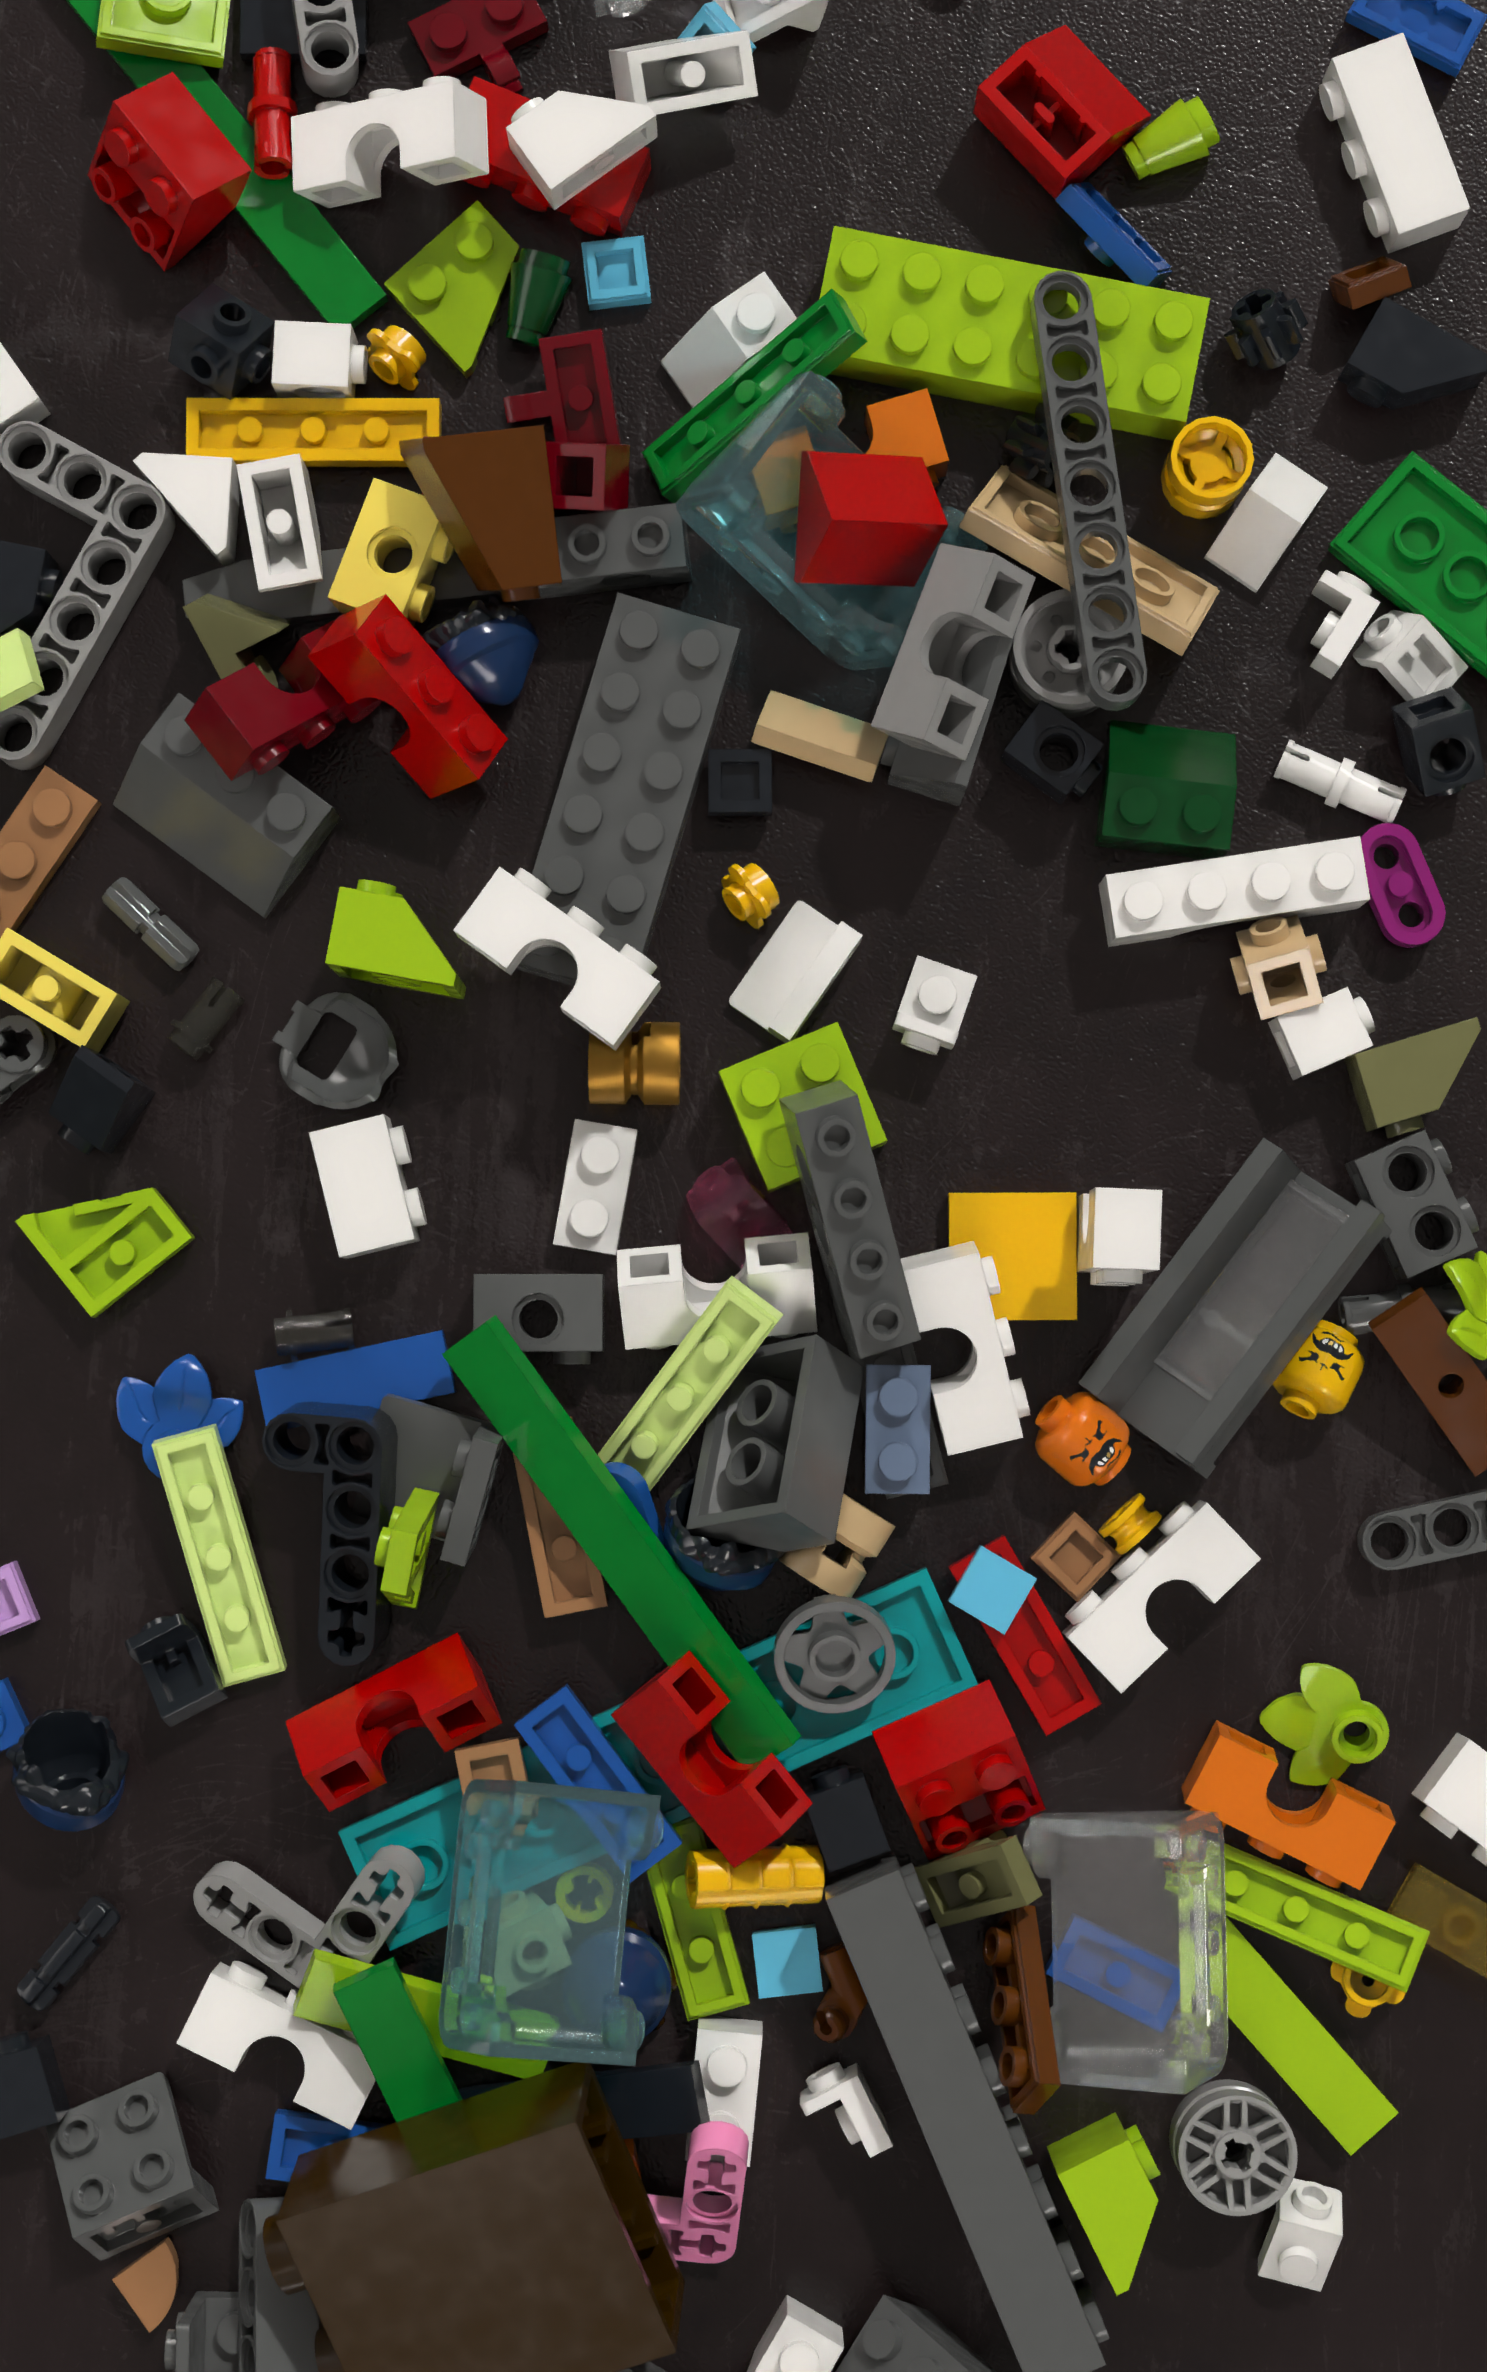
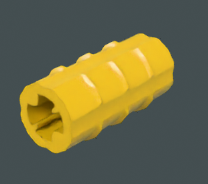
M783 1843L781 1846H768L735 1868H733L719 1849L689 1850L687 1854L685 1885L686 1894L692 1909L721 1908L725 1911L728 1907L752 1906L757 1909L759 1906L784 1905L788 1908L791 1904L819 1903L822 1900L825 1883L824 1864L818 1845L789 1846Z

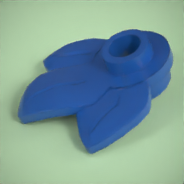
M186 1354L170 1364L156 1380L154 1387L140 1379L124 1377L117 1390L116 1407L121 1428L127 1435L142 1444L144 1462L148 1469L159 1478H161L152 1448L154 1440L216 1423L224 1448L229 1446L236 1438L242 1425L243 1401L223 1397L213 1399L208 1374L199 1360L192 1354Z

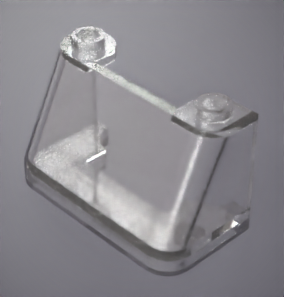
M1190 1810L1041 1813L1030 1817V1826L1027 1828L1024 1836L1023 1852L1029 1865L1033 1866L1038 1878L1051 1879L1053 2006L1050 2007L1061 2084L1185 2095L1217 2076L1223 2069L1228 2050L1224 1834L1222 1822L1219 1820L1217 1812Z

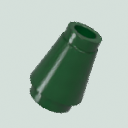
M521 249L519 261L511 262L506 339L540 348L538 339L547 336L572 282V279L567 277L570 266L568 260L538 250Z

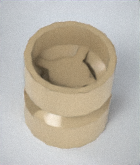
M843 1493L836 1540L844 1544L845 1548L837 1555L836 1559L823 1552L826 1545L787 1551L778 1560L829 1594L852 1598L867 1574L862 1563L865 1557H877L896 1526Z

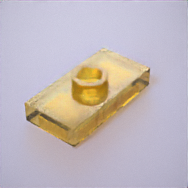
M1415 1862L1386 1913L1430 1931L1426 1942L1428 1945L1487 1978V1903Z

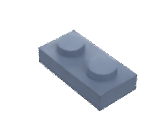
M866 1364L865 1494H930L931 1365Z

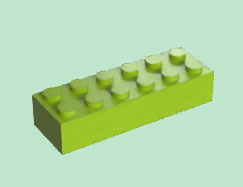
M834 226L820 298L831 289L842 296L868 342L830 374L913 391L928 388L929 394L1035 414L1038 403H1043L1030 316L1031 300L1041 279L1047 274L1067 270ZM1072 272L1080 276L1087 283L1092 295L1111 429L1174 441L1187 422L1210 298ZM1065 290L1051 291L1043 298L1045 310L1057 319L1071 318L1078 312V303L1075 297ZM1064 351L1058 353L1052 359L1054 372L1066 381H1076L1082 379L1087 374L1085 360L1075 352ZM1083 413L1069 414L1077 418L1080 423L1095 426L1093 420Z

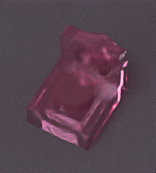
M735 1157L729 1158L721 1166H713L703 1172L695 1181L693 1188L686 1194V1199L697 1222L741 1270L746 1259L744 1238L793 1233L786 1219L749 1180L743 1166Z

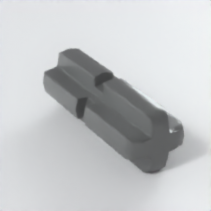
M121 877L106 890L102 897L103 903L136 934L141 932L143 934L141 939L171 968L180 971L193 961L199 952L198 945L165 914L160 916L158 914L160 909L130 880Z

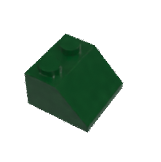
M1110 720L1108 724L1095 846L1199 859L1224 857L1230 851L1237 790L1236 734Z

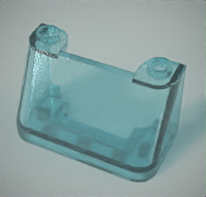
M808 371L793 377L694 479L676 502V509L684 521L828 658L842 667L855 671L894 666L940 543L986 551L988 546L982 540L959 528L965 516L962 512L953 507L945 506L942 510L948 526L915 587L794 582L801 451L864 454L838 428L845 418V409L841 403L842 394L840 390L827 378Z
M475 1779L469 1783L463 1795L460 1808L439 2008L440 2037L446 2047L489 2057L623 2066L636 2065L637 2050L642 2045L644 2039L645 2021L641 2011L637 2010L633 1999L627 1995L619 1994L631 1862L645 1860L652 1852V1849H656L662 1840L664 1820L660 1812L661 1795L516 1780Z

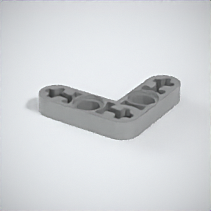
M388 1845L380 1848L363 1867L326 1924L253 1871L233 1861H223L215 1864L196 1884L193 1899L198 1914L207 1923L297 1988H300L314 1948L333 1954L339 1949L342 1953L348 1955V1958L370 1964L422 1889L425 1881V1869L420 1858L410 1849L400 1845ZM391 1869L400 1878L397 1885L384 1900L375 1892ZM223 1885L233 1892L229 1903L219 1896ZM254 1904L259 1908V1911L251 1920H248L244 1916ZM357 1911L366 1914L375 1925L376 1935L373 1937H362L355 1934L347 1923V1913ZM267 1919H277L283 1922L290 1929L293 1942L288 1945L274 1942L265 1931L264 1921Z

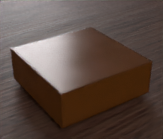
M1385 256L1332 275L1331 279L1328 280L1333 301L1352 310L1412 287L1407 266Z

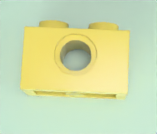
M373 478L327 597L339 612L345 614L386 594L413 627L416 622L423 623L426 620L435 597V587L430 585L438 563L446 564L454 551V547L424 495ZM397 548H409L412 550L411 562L404 570L397 573L384 571L385 558L392 550Z
M8 927L1 936L0 999L79 1047L84 1045L99 1053L130 1001Z

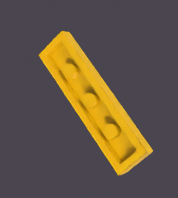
M186 398V455L233 458L237 465L300 453L306 467H408L400 454L399 441L441 436L442 404L440 398H232L231 400L227 398Z

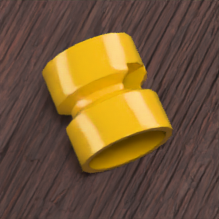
M1217 416L1198 418L1184 426L1170 448L1161 473L1163 493L1174 509L1184 516L1205 519L1216 517L1231 507L1247 482L1254 462L1252 443L1245 431L1231 420Z

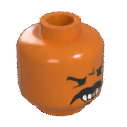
M1077 1392L1066 1399L1062 1395H1057L1046 1403L1036 1418L1035 1424L1040 1427L1035 1442L1038 1455L1074 1486H1088L1092 1483L1102 1486L1108 1483L1122 1470L1130 1457L1131 1448L1128 1445L1130 1431L1126 1422L1090 1392Z

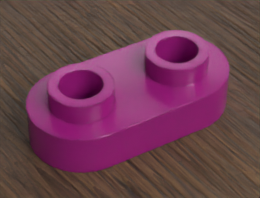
M1382 823L1370 828L1360 838L1370 893V900L1368 902L1384 936L1393 944L1406 948L1421 946L1440 932L1446 914L1444 902L1415 836L1401 825ZM1384 847L1393 853L1395 861L1392 868L1383 869L1375 863L1374 852L1377 848ZM1409 905L1418 911L1419 923L1416 927H1407L1401 923L1399 910L1402 906Z

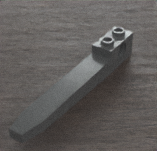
M680 502L554 517L562 583L540 585L541 598L537 599L693 581L687 520ZM346 548L321 551L322 582L260 593L253 559L242 560L182 580L184 603L187 605L209 593L287 619L292 624L335 620L344 613L339 612L327 597ZM409 548L392 550L385 558L384 571L397 573L404 570L411 562L412 550ZM455 549L446 564L438 563L430 584L435 587V597L431 610L470 606L473 600H482L487 604L489 602L488 596L491 594H497L502 598L501 590H477Z

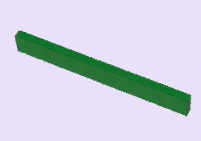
M66 0L93 35L97 37L101 0ZM105 49L137 89L174 72L252 169L238 204L234 208L235 211L326 323L351 324L354 329L388 302L386 293L310 199L293 192V178L290 175L283 179L273 180L260 177L254 172V131L201 65Z
M496 1315L442 1353L453 1371L499 1434L503 1436L504 1441L666 1664L669 1666L690 1650L731 1700L712 1719L711 1726L737 1762L753 1764L771 1752L776 1756L793 1746L801 1737V1734Z

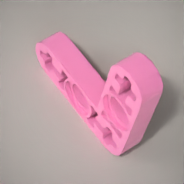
M710 2121L700 2124L693 2129L689 2140L683 2198L647 2194L673 2255L678 2261L704 2264L719 2263L732 2257L736 2250L749 2141L747 2134L734 2124L723 2121ZM711 2155L724 2156L723 2163L710 2162ZM715 2191L725 2195H708L701 2192Z

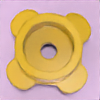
M390 325L383 332L379 329H371L367 334V338L371 343L367 352L368 363L373 372L388 384L396 385L399 383L403 388L413 391L419 385L415 373L426 362V353L421 344L409 332L398 326Z
M750 863L742 868L738 864H733L728 868L730 875L727 874L721 878L724 888L722 889L723 900L737 919L740 921L746 920L753 928L759 929L764 925L762 918L766 919L769 917L771 910L779 905L778 892L769 876L758 865Z
M1334 1962L1331 1964V1977L1341 1983L1347 1997L1345 2009L1354 2017L1365 2018L1370 2014L1373 2007L1385 2002L1398 2004L1405 1996L1404 1992L1374 1980L1372 1986L1367 1987L1362 1983V1974Z

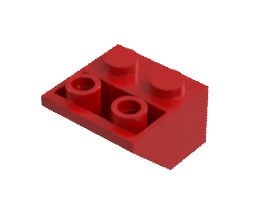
M1066 25L1021 46L978 86L973 114L1054 199L1069 184L1083 182L1151 118V114Z
M171 72L113 101L87 176L90 178L99 198L103 202L110 204L130 228L137 245L143 251L150 253L163 271L174 267L237 206L252 169L174 72Z
M990 1679L872 1731L894 1786L928 1861L947 1853L960 1851L971 1842L1005 1827L1016 1826L1028 1817L1046 1810L1017 1737Z

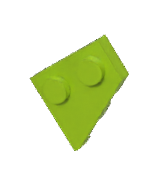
M477 200L384 283L385 289L466 379L475 371L478 363V353L489 326L493 325L500 308V298L505 285L510 281L511 262H518L520 247Z
M156 1188L142 1189L102 1200L96 1199L73 1204L70 1207L38 1214L22 1215L15 1221L92 1318L98 1317L195 1239L194 1235Z
M415 1487L404 1507L394 1506L389 1526H383L376 1547L374 1565L384 1567L380 1591L393 1605L415 1610L418 1607L440 1495L439 1492Z

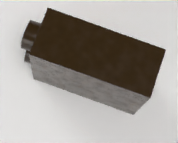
M588 2058L300 2154L279 2213L268 2216L264 2222L263 2242L265 2254L277 2285L287 2295L307 2290L324 2326L319 2328L315 2335V2357L319 2372H618L676 2353L685 2280Z

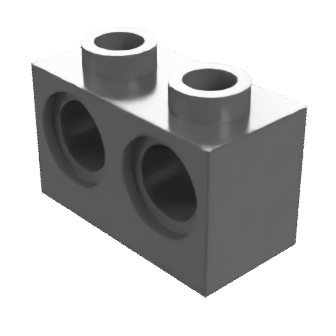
M1425 1130L1413 1133L1344 1164L1360 1200H1364L1381 1211L1385 1216L1384 1222L1392 1230L1390 1236L1387 1239L1383 1237L1379 1243L1396 1280L1408 1279L1478 1248L1472 1235L1479 1231L1476 1216L1465 1197L1462 1196L1456 1199L1446 1175L1453 1172L1448 1154L1439 1139L1430 1140ZM1396 1156L1406 1157L1416 1166L1418 1173L1417 1181L1409 1191L1399 1190L1390 1181L1389 1166ZM1424 1214L1436 1217L1443 1226V1240L1434 1250L1424 1248L1418 1242L1415 1235L1416 1223Z

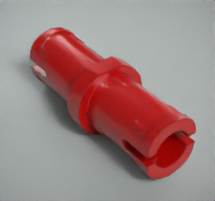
M264 47L255 53V57L252 60L253 98L248 102L247 120L253 126L254 172L265 179L276 180L287 177L290 174V170H292L291 117L298 115V107L296 102L291 99L290 53L278 47Z

